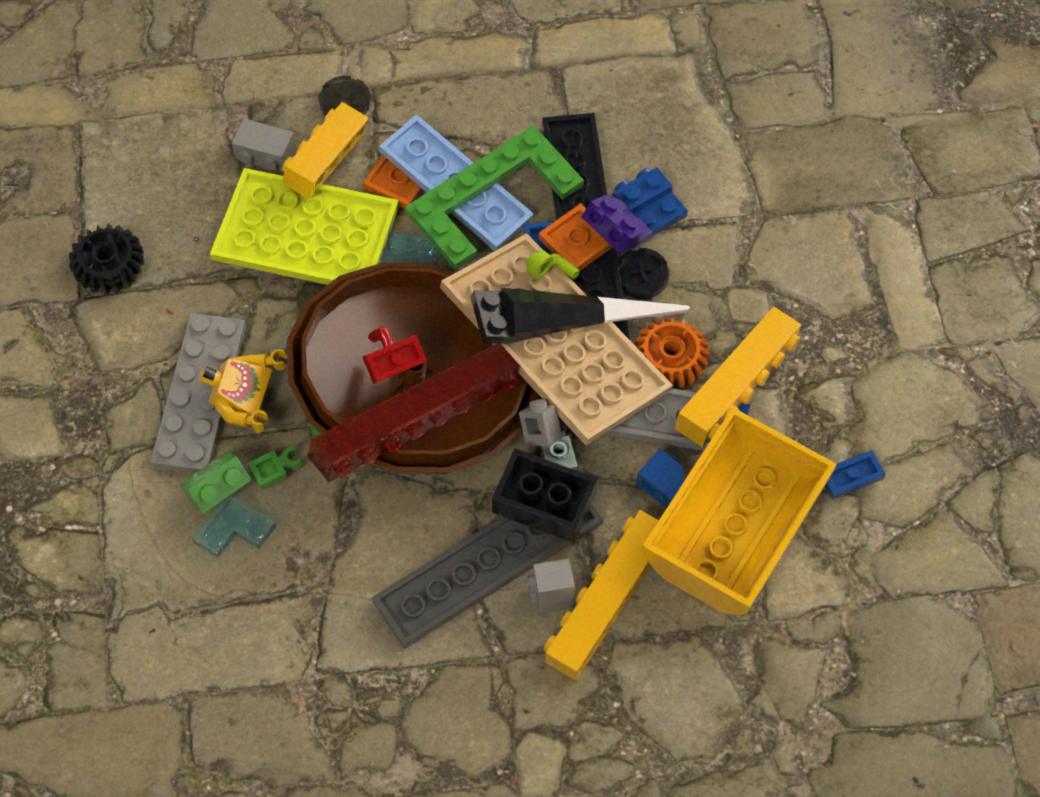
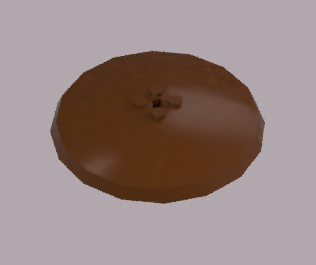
M383 262L338 276L304 303L287 338L288 383L309 423L350 458L394 474L445 475L495 456L522 431L519 412L529 407L530 402L537 400L539 394L491 343L482 342L479 329L440 288L441 281L456 272L433 264ZM382 326L387 327L394 343L416 335L427 362L373 384L362 357L382 349L383 345L381 340L375 343L371 342L368 338L369 333Z

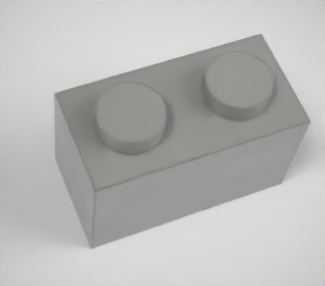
M243 119L232 142L235 159L243 163H253L263 166L268 170L282 171L287 158L292 157L296 149V143L292 131Z
M563 559L533 564V575L528 576V592L531 605L536 604L538 614L573 609L575 585L570 560Z

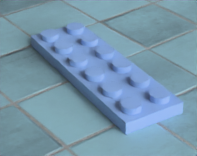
M417 114L379 146V152L425 192L431 191L473 164L469 158ZM498 183L451 212L454 217L494 251L504 246L523 228V225L528 224L533 219L534 215Z

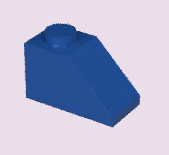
M659 449L638 472L636 485L667 508L684 482L683 466L673 454H666Z

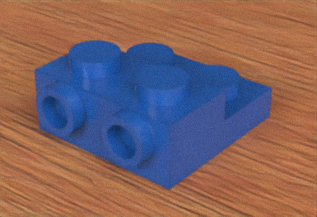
M658 167L651 171L649 168L641 170L635 180L630 183L626 180L616 185L613 192V197L623 201L628 210L646 223V226L653 232L650 237L684 219L688 213V210L672 192L673 185Z

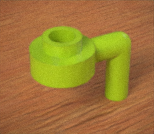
M544 250L538 253L534 252L526 262L528 266L527 273L536 280L545 276L551 266L554 265L572 279H575L580 273L578 268L559 254L549 255Z

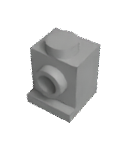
M545 399L534 400L529 403V407L519 412L526 445L550 446L566 436L565 430L560 429L556 405H547Z

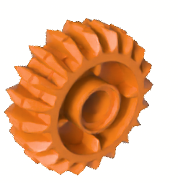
M673 316L669 322H665L661 317L658 320V325L650 322L648 329L642 328L640 337H637L635 340V346L672 385L677 384L682 390L685 382L692 386L695 378L700 379L703 375V370L707 368V359H709L710 351L707 349L708 342L707 339H703L702 330L695 331L694 323L686 326L684 318L680 323H677ZM672 351L677 355H668L666 352Z

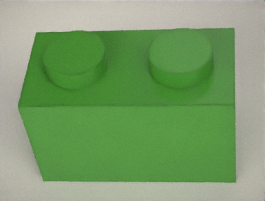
M227 451L179 485L194 508L204 514L252 479L238 457Z

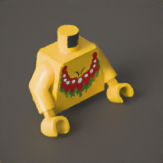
M275 349L270 354V357L268 354H254L227 359L220 366L219 370L204 366L199 381L213 387L209 402L215 406V409L226 423L244 427L252 425L255 432L261 433L264 431V426L259 421L269 422L266 412L260 410L272 372V369L269 367L273 365L276 370H284L286 368L285 362H276V360L286 358L287 354L283 349Z

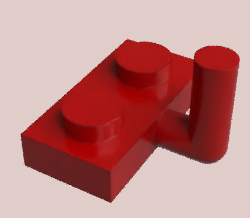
M384 326L370 332L368 335L369 340L373 343L381 340L383 348L362 357L373 384L427 362L416 335L394 343L388 328Z

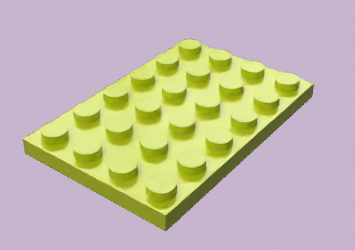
M244 168L210 252V257L213 261L328 285L340 275L380 263L399 208V200L324 184L318 188L310 199H307L282 183L283 176Z

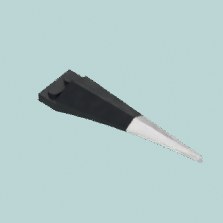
M502 288L500 291L474 290L470 297L482 342L510 344L538 336L602 323L686 313L690 309V306L511 288Z

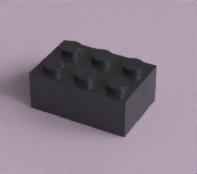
M514 448L492 497V513L576 543L597 493L598 478Z

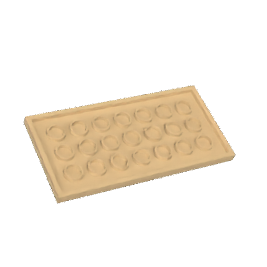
M527 233L441 281L440 285L442 291L477 328L478 324L470 298L474 290L500 291L502 288L587 296L555 265L551 266L545 276L539 280L534 279L527 273L528 266L526 262L534 252L542 251L539 245ZM613 322L556 332L510 344L491 343L539 396L546 400L548 405H556L557 415L585 445H588L669 393L673 386Z

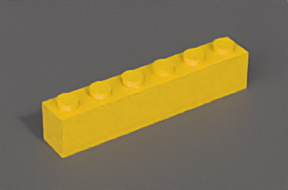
M773 306L678 414L674 429L703 448L713 438L731 408L739 410L738 406L741 403L747 404L755 392L754 388L757 385L762 386L766 382L772 367L777 369L786 356L785 352L787 350H794L801 338L798 336L802 324Z
M639 510L635 518L631 516L628 518L622 529L624 535L620 541L615 539L607 551L608 559L604 565L602 563L597 565L591 576L593 579L592 583L588 588L584 586L579 592L575 601L578 603L573 612L568 610L559 625L562 627L557 636L551 635L543 649L546 651V664L577 681L651 567L642 551V546L659 520L642 510Z

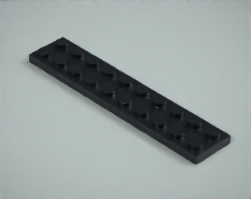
M595 113L542 117L544 137L584 180L581 188L563 200L551 188L556 220L580 203L587 208L592 200L607 195ZM611 248L580 270L579 275L575 279L568 276L587 296L624 299L617 253L614 248ZM627 320L613 322L630 340Z

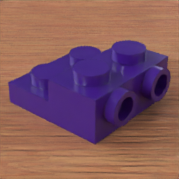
M607 195L592 200L581 216L619 254L648 241L653 234L646 226V223L636 217L627 209L626 204L616 197L609 198Z

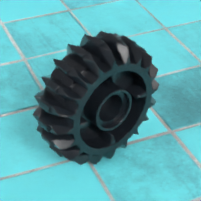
M109 223L105 229H102L97 224L96 231L92 232L87 229V236L78 235L79 243L72 244L73 252L69 253V267L71 272H73L75 280L80 282L84 289L90 287L94 294L100 289L104 295H106L109 289H112L117 294L118 287L122 286L127 289L128 281L136 283L135 275L142 274L141 266L145 262L143 257L144 250L140 246L139 239L136 235L133 236L129 229L123 230L120 225L113 229Z

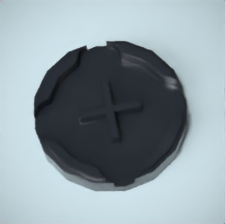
M639 248V250L626 251L618 259L622 292L627 296L636 299H650L659 295L666 288L669 280V269L665 258L658 252L648 248Z

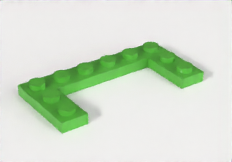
M533 125L405 206V213L456 270L476 257L477 249L447 216L449 213L527 163H530L562 200L581 188L584 180Z

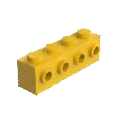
M343 102L335 110L332 108L326 115L324 123L322 125L318 124L314 128L310 139L302 141L296 155L293 158H287L282 167V171H284L282 183L310 199L364 136L369 118Z

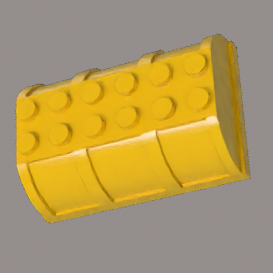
M732 407L642 546V551L652 568L667 582L720 612L731 615L746 614L830 479L837 464Z

